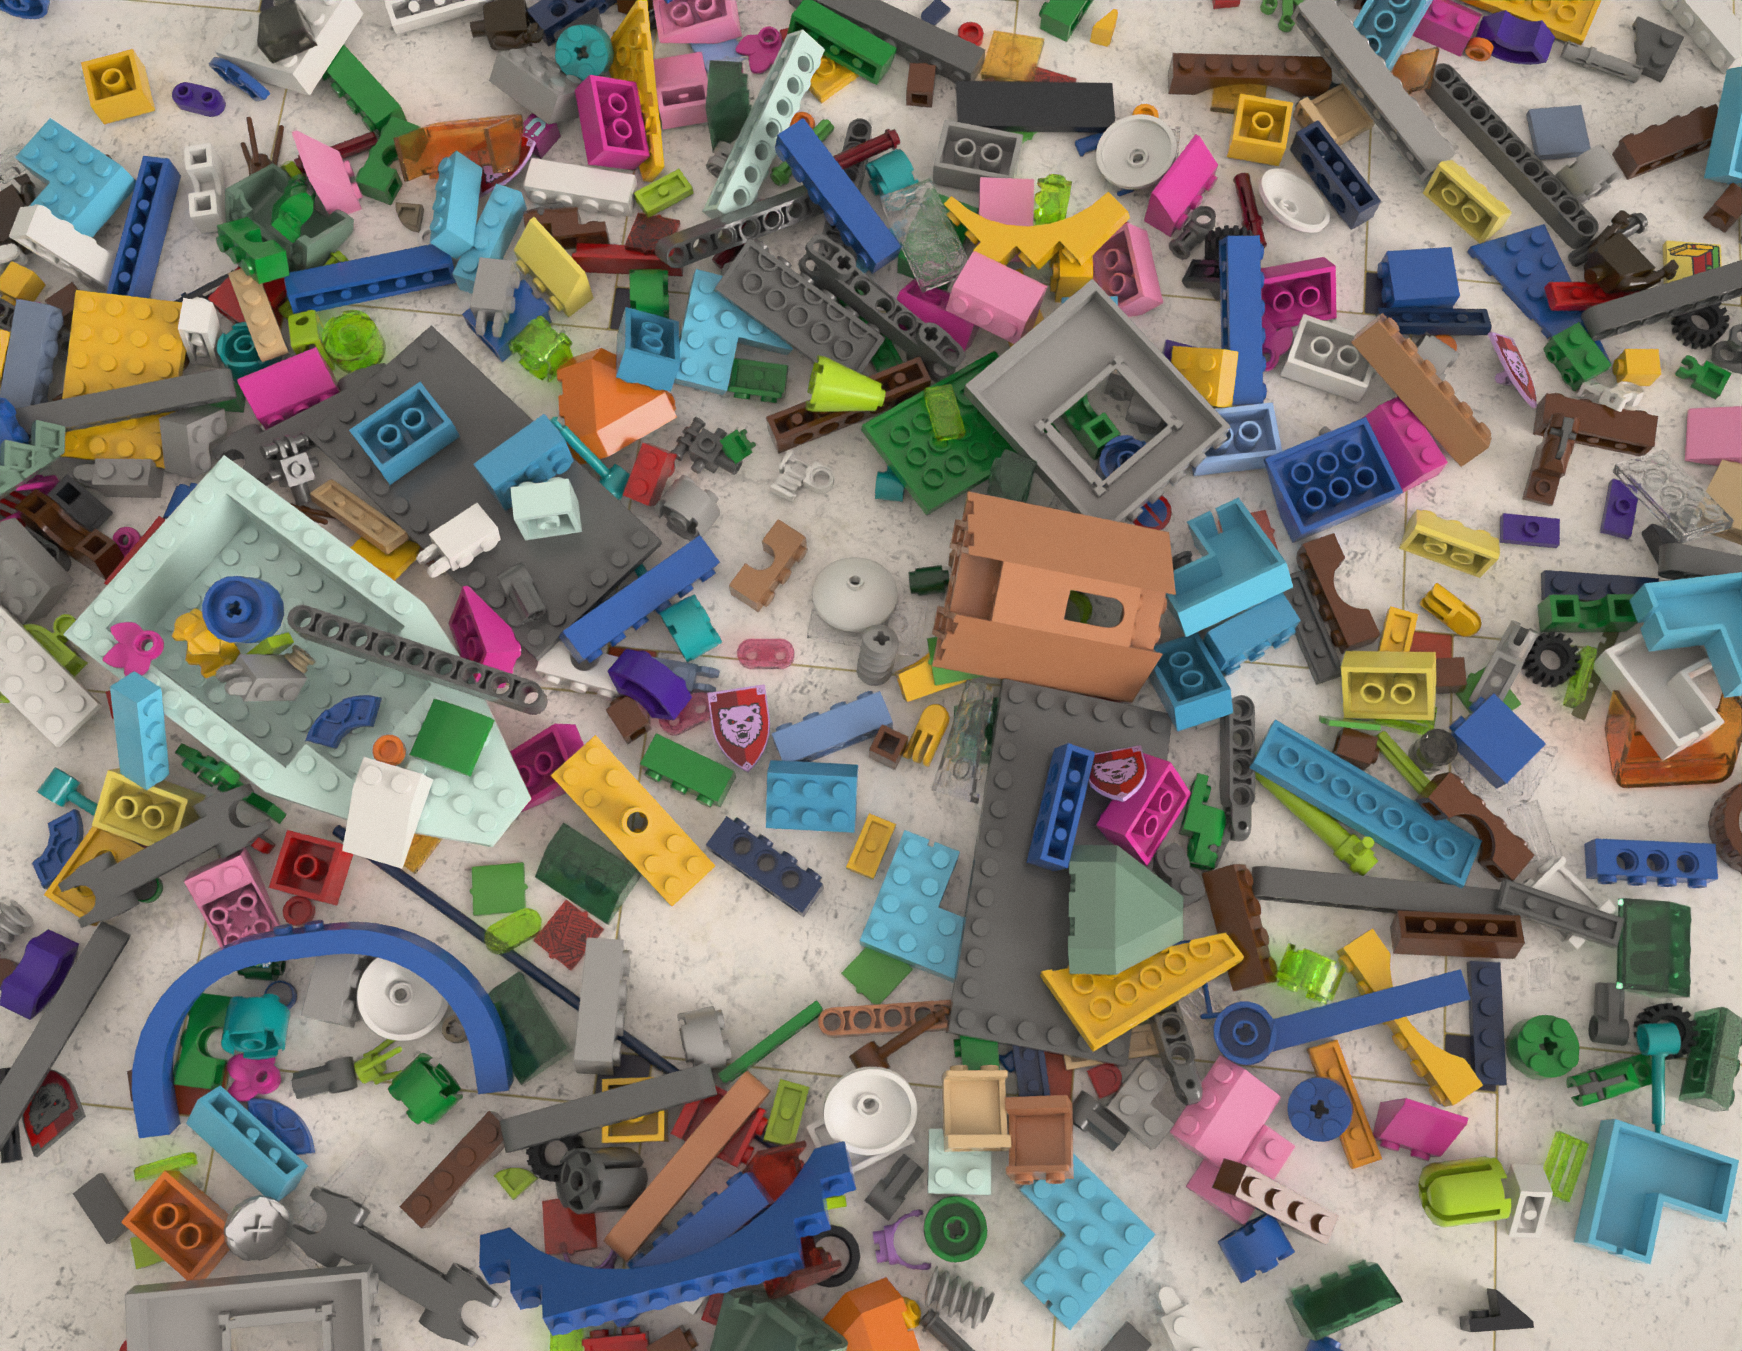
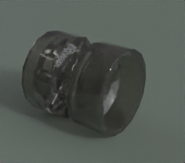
M1432 729L1411 745L1408 757L1424 774L1431 775L1439 772L1455 759L1458 753V745L1451 733L1443 729Z

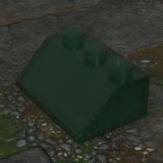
M710 60L705 109L713 153L719 142L722 141L730 144L738 138L752 109V105H750V89H748L749 77L743 71L742 62Z
M1005 449L1001 458L996 456L990 469L991 475L988 481L987 494L1026 503L1031 492L1037 461Z
M563 822L546 847L535 878L609 925L642 875L637 869Z
M1618 898V917L1624 918L1617 946L1616 989L1659 999L1690 998L1691 907L1670 901Z
M520 971L488 993L499 1013L506 1032L512 1070L520 1085L525 1084L573 1051L525 974Z
M1725 1007L1698 1011L1694 1014L1697 1026H1692L1693 1031H1698V1037H1693L1697 1044L1695 1047H1690L1692 1051L1687 1054L1678 1101L1714 1112L1729 1111V1107L1733 1104L1735 1098V1091L1733 1090L1734 1077L1737 1076L1740 1070L1738 1055L1739 1049L1742 1046V1018Z
M1365 1259L1349 1264V1271L1338 1275L1337 1271L1323 1275L1319 1278L1321 1283L1311 1288L1309 1284L1298 1286L1291 1290L1293 1296L1285 1299L1301 1336L1314 1341L1402 1303L1403 1300L1379 1264L1366 1262Z

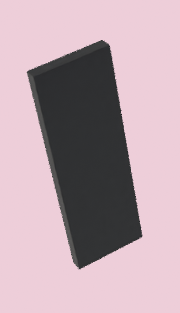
M956 81L957 122L1007 132L1104 133L1108 127L1115 123L1112 83Z

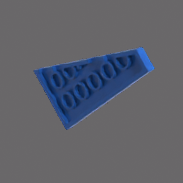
M1545 224L1477 244L1468 249L1467 253L1473 259L1476 257L1484 266L1483 270L1489 276L1493 275L1503 286L1502 291L1529 320H1535L1542 328L1541 332L1547 339L1549 337L1552 338L1578 322L1588 333L1580 317L1585 310L1551 311L1544 287L1548 282L1572 281ZM1594 341L1610 362L1601 341Z

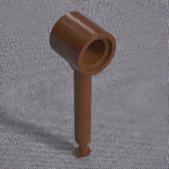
M942 1005L941 1010L938 1012L932 1011L881 1047L875 1041H871L849 1056L851 1062L856 1069L862 1067L889 1069L891 1066L887 1061V1057L940 1022V1017L945 1014L950 1015V1008Z

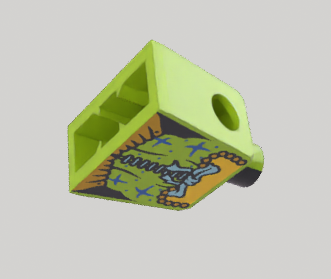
M308 310L290 315L288 317L290 342L295 354L298 355L310 350L309 345L315 343V347L331 370H336L327 331L316 311Z

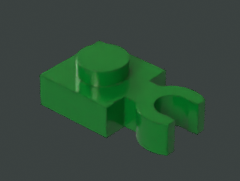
M1686 355L1681 361L1689 370L1680 366L1675 372V375L1681 379H1692L1693 382L1690 387L1715 400L1721 395L1732 374L1707 360L1702 365H1699L1698 361L1690 355Z
M736 429L720 440L723 445V452L735 464L753 453L751 449L756 446L755 442L751 443L747 439L746 434L748 432L746 429L740 432Z

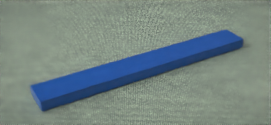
M1461 969L1275 1018L1273 1020L1277 1028V1040L1272 1052L1471 1000ZM1245 1026L1242 1030L1237 1029L1236 1034L1241 1036L1242 1042H1247L1248 1038H1254V1033L1250 1032V1026Z

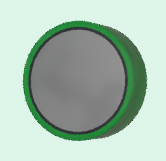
M158 877L133 892L139 902L152 903L161 896L163 883Z

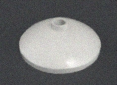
M1144 114L1127 116L1113 123L1101 136L1096 150L1097 164L1104 178L1117 187L1131 190L1146 188L1160 181L1173 165L1177 155V143L1173 131L1161 119ZM1138 159L1143 160L1140 163H1134Z
M1281 168L1270 169L1261 177L1259 192L1262 202L1279 223L1303 233L1319 232L1329 223L1330 209L1321 192L1307 179L1295 172Z
M857 557L840 559L826 566L815 579L812 591L813 604L819 616L829 625L849 632H861L872 625L883 624L892 615L897 604L898 595L895 580L886 568L872 560Z
M378 957L364 970L357 987V1007L365 1024L379 1036L395 1041L413 1040L429 1033L442 1020L449 1004L433 986L414 972ZM399 988L403 989L405 993L401 1000L395 998V991Z
M862 1067L846 1073L833 1084L824 1102V1121L832 1139L836 1143L845 1141L848 1151L860 1155H877L896 1148L909 1136L917 1118V1102L911 1086L896 1072L882 1067ZM867 1098H872L873 1102L866 1104L864 1103V1100Z

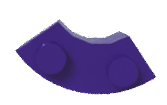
M1506 10L1483 16L1476 37L1487 39L1493 44L1494 49L1491 56L1506 62L1525 65L1546 63L1555 36L1543 20H1521L1512 16Z
M626 649L607 671L617 692L636 700L647 710L651 718L675 720L692 698L686 688L685 680L675 675L664 664L652 658L646 651Z
M49 929L39 936L32 938L26 945L25 954L19 965L1 984L0 1006L29 1020L33 1019L44 1009L62 986L75 960L79 943Z

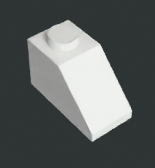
M1510 1165L1505 1183V1199L1511 1198V1213L1509 1218H1506L1507 1234L1509 1237H1541L1553 1194L1542 1165Z

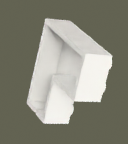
M295 0L281 22L242 11L230 29L233 33L227 34L223 38L215 52L220 58L235 64L258 81L310 95L362 17L363 12L354 0Z
M1642 632L1606 649L1591 665L1662 760L1709 737L1725 723L1692 680V678L1713 668L1704 645L1649 652Z

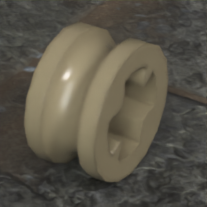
M294 645L292 647L293 652L290 654L286 653L284 657L296 669L306 673L308 671L307 666L313 665L315 660L305 650Z
M457 1015L446 1018L442 1025L444 1038L457 1044L466 1041L465 1030H460L462 1035L459 1037L456 1034H450V1028H454L452 1023L456 1021L462 1025Z

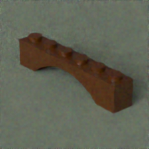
M1173 53L1168 70V94L1196 95L1222 86L1256 84L1280 88L1299 98H1302V96L1318 97L1328 91L1332 82V69L1321 56Z

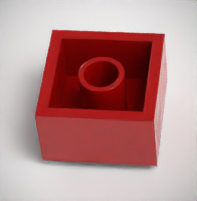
M287 830L268 888L337 906L353 854L342 851L343 844Z

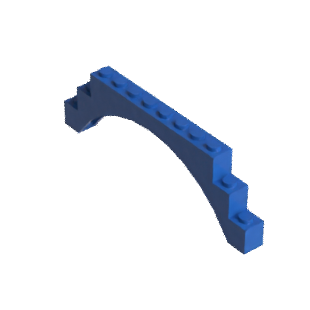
M845 1141L815 1148L793 1183L764 1213L739 1232L717 1244L669 1263L634 1269H598L568 1263L536 1249L509 1227L480 1235L479 1268L489 1285L504 1283L510 1280V1293L520 1310L532 1309L542 1305V1318L552 1336L568 1334L573 1330L589 1326H599L604 1322L620 1318H630L636 1314L651 1310H661L667 1306L685 1301L692 1302L701 1297L716 1293H727L732 1289L747 1285H758L763 1281L778 1277H789L797 1272L805 1271L800 1238L808 1235H818L821 1232L831 1230L826 1198L841 1196L856 1190L848 1149Z

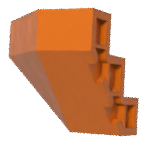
M603 348L569 358L557 369V381L562 382L563 394L558 396L559 416L564 418L565 425L599 459L609 457L677 418L674 412L676 410L675 399L671 393L666 390H654L647 385L639 383H627L620 378H616V354ZM567 443L568 448H569V450H570V453H571L572 457H573L580 465L587 463V462Z
M887 1277L846 1292L822 1319V1321L848 1341L846 1351H920L914 1331L907 1330L902 1316V1312L907 1311L903 1297Z

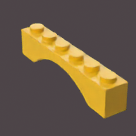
M1373 928L1336 951L1339 955V964L1347 973L1351 972L1358 982L1356 987L1361 995L1393 987L1390 971L1391 954ZM1407 1017L1382 1023L1383 1025L1387 1024L1394 1034L1392 1039L1401 1051H1406L1411 1058L1410 1065L1419 1077H1424L1430 1086L1429 1093L1438 1104H1443L1444 1107L1454 1106L1483 1086L1464 1058L1449 1054L1433 1045L1416 1030Z

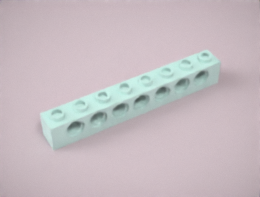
M804 30L787 34L702 211L711 219L751 205L758 197L761 183L768 176L771 162L777 156L775 151L777 135L790 127L789 124L793 116L800 109V101L804 93L809 89L811 85L810 80L814 72L819 68L821 64L820 59L825 51Z

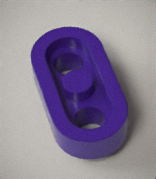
M183 82L176 85L172 91L174 102L178 108L184 111L215 117L220 115L226 107V102L221 93L213 88Z

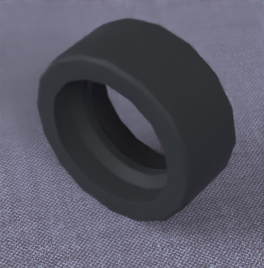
M831 1225V1230L821 1232L818 1235L808 1236L802 1247L805 1273L817 1285L828 1288L841 1286L851 1280L858 1270L861 1257L859 1244L853 1234L844 1227ZM830 1236L842 1240L849 1250V1261L845 1269L839 1274L831 1276L822 1274L817 1270L812 1258L813 1249L817 1242L824 1237Z

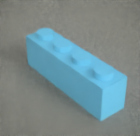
M457 150L450 157L443 158L438 166L439 178L435 186L437 191L436 200L432 207L434 214L430 224V243L455 259L462 256L474 244L483 169Z
M496 183L476 224L473 247L460 257L452 273L460 290L473 293L480 257L503 260L523 218V212L527 210L521 191Z
M133 671L110 686L120 774L148 790L170 775L161 687Z
M218 1086L198 1099L186 1122L189 1127L264 1196L272 1197L278 1202L296 1189L308 1167L306 1163L222 1086Z

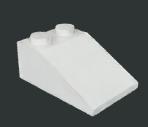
M363 757L353 785L342 851L402 869L433 779L418 772Z

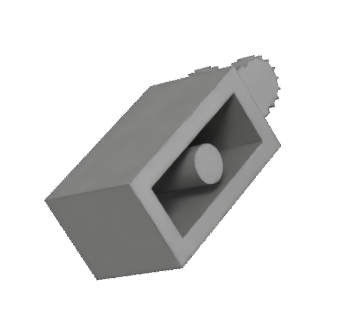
M479 258L470 302V309L476 319L475 329L477 335L483 336L486 331L487 321H493V336L501 337L504 323H508L510 313H514L515 298L513 295L515 288H519L520 273L516 271L513 261Z
M95 458V464L75 466L72 472L74 478L80 481L81 485L85 488L97 489L105 497L161 498L164 471L156 467V464L151 459Z
M239 654L234 664L220 667L215 674L220 682H226L224 687L229 695H240L243 701H295L307 680L304 673L286 660L285 655Z

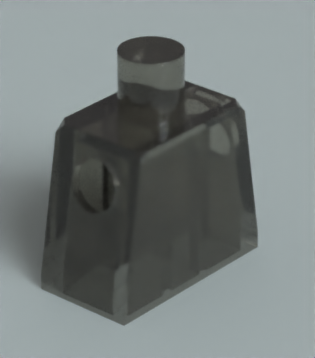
M274 0V7L266 9L259 14L257 46L272 64L318 46L308 18L294 0Z

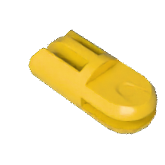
M1435 583L1432 589L1419 602V605L1463 637L1475 635L1481 627V617L1478 613L1439 583Z
M932 704L924 709L902 757L907 759L912 757L914 762L921 763L923 761L924 766H930L949 724L950 717L945 707L940 704Z

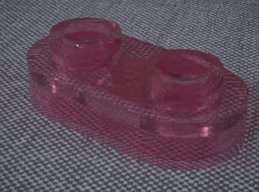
M747 639L738 646L737 657L740 664L747 669H785L793 663L795 652L792 644L785 639ZM750 652L757 653V657L752 660L748 659L747 655ZM778 652L786 654L785 658L781 660L775 656Z
M702 692L692 694L691 700L676 717L680 719L676 726L670 725V720L659 719L662 730L668 735L676 736L709 721L711 716L708 694ZM703 705L706 709L703 713H697L695 711L697 706Z

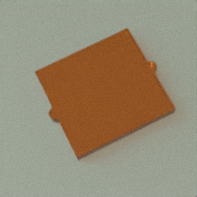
M1438 47L1424 50L1416 49L1415 52L1400 55L1394 66L1393 76L1400 79L1403 88L1409 95L1415 91L1430 89L1440 51Z

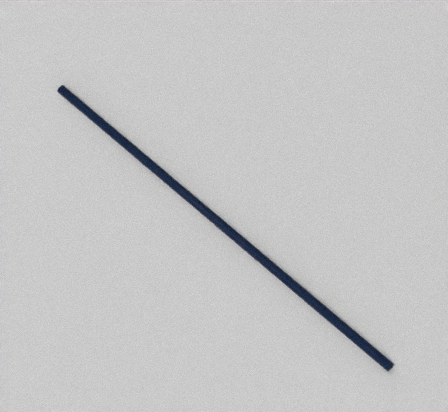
M337 825L332 834L344 842L346 829L341 825ZM366 858L579 1012L580 997L401 868ZM624 1030L623 1036H617L618 1041H621L622 1044L664 1074L680 1070L626 1030ZM765 1130L761 1137L755 1135V1140L785 1161L793 1153L790 1148L763 1141Z

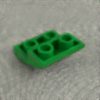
M434 699L409 755L418 760L441 766L446 770L471 777L495 720L472 710Z

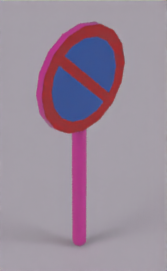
M1161 496L1153 504L1148 501L1141 507L1143 512L1132 521L1137 526L1162 530L1170 522L1172 515L1171 505L1164 496Z

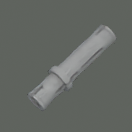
M1571 41L1566 42L1560 56L1561 58L1582 64L1583 68H1595L1627 79L1633 83L1639 80L1644 68L1643 66L1599 52L1595 47L1591 46L1588 48Z

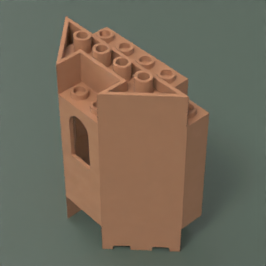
M968 491L962 520L955 519L949 548L955 550L945 604L944 606H937L932 634L938 638L932 666L1132 703L1163 655L1154 650V645L1160 639V618L1167 608L1165 595L1166 593L1176 595L1169 532ZM1070 590L1118 600L1122 605L1119 623L1113 627H1102L1065 620Z

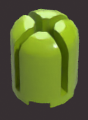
M1481 1156L1435 1162L1422 1168L1418 1184L1419 1198L1427 1217L1433 1224L1446 1228L1492 1222L1509 1218L1511 1213V1198L1505 1199L1501 1179L1507 1178L1502 1164L1496 1157Z

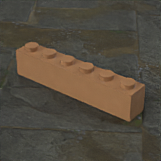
M1381 313L1357 332L1351 343L1460 467L1464 466L1489 448L1492 439L1491 431L1483 422L1479 423L1472 416L1473 411L1466 402L1458 400L1450 383L1446 380L1442 381L1436 375L1434 365L1429 360L1422 359L1417 353L1418 349L1414 342L1409 338L1405 339L1400 334L1397 323L1392 318H1386Z

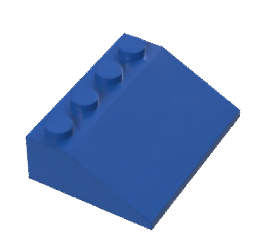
M1366 417L1264 459L1280 518L1292 543L1391 503L1403 493Z

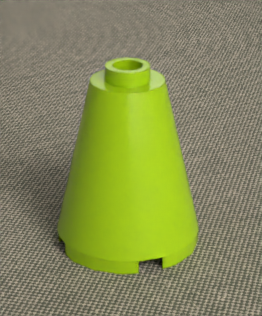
M817 355L818 363L814 362L807 390V393L812 394L810 401H806V410L811 412L876 411L877 406L882 407L885 399V390L881 389V383L825 356Z

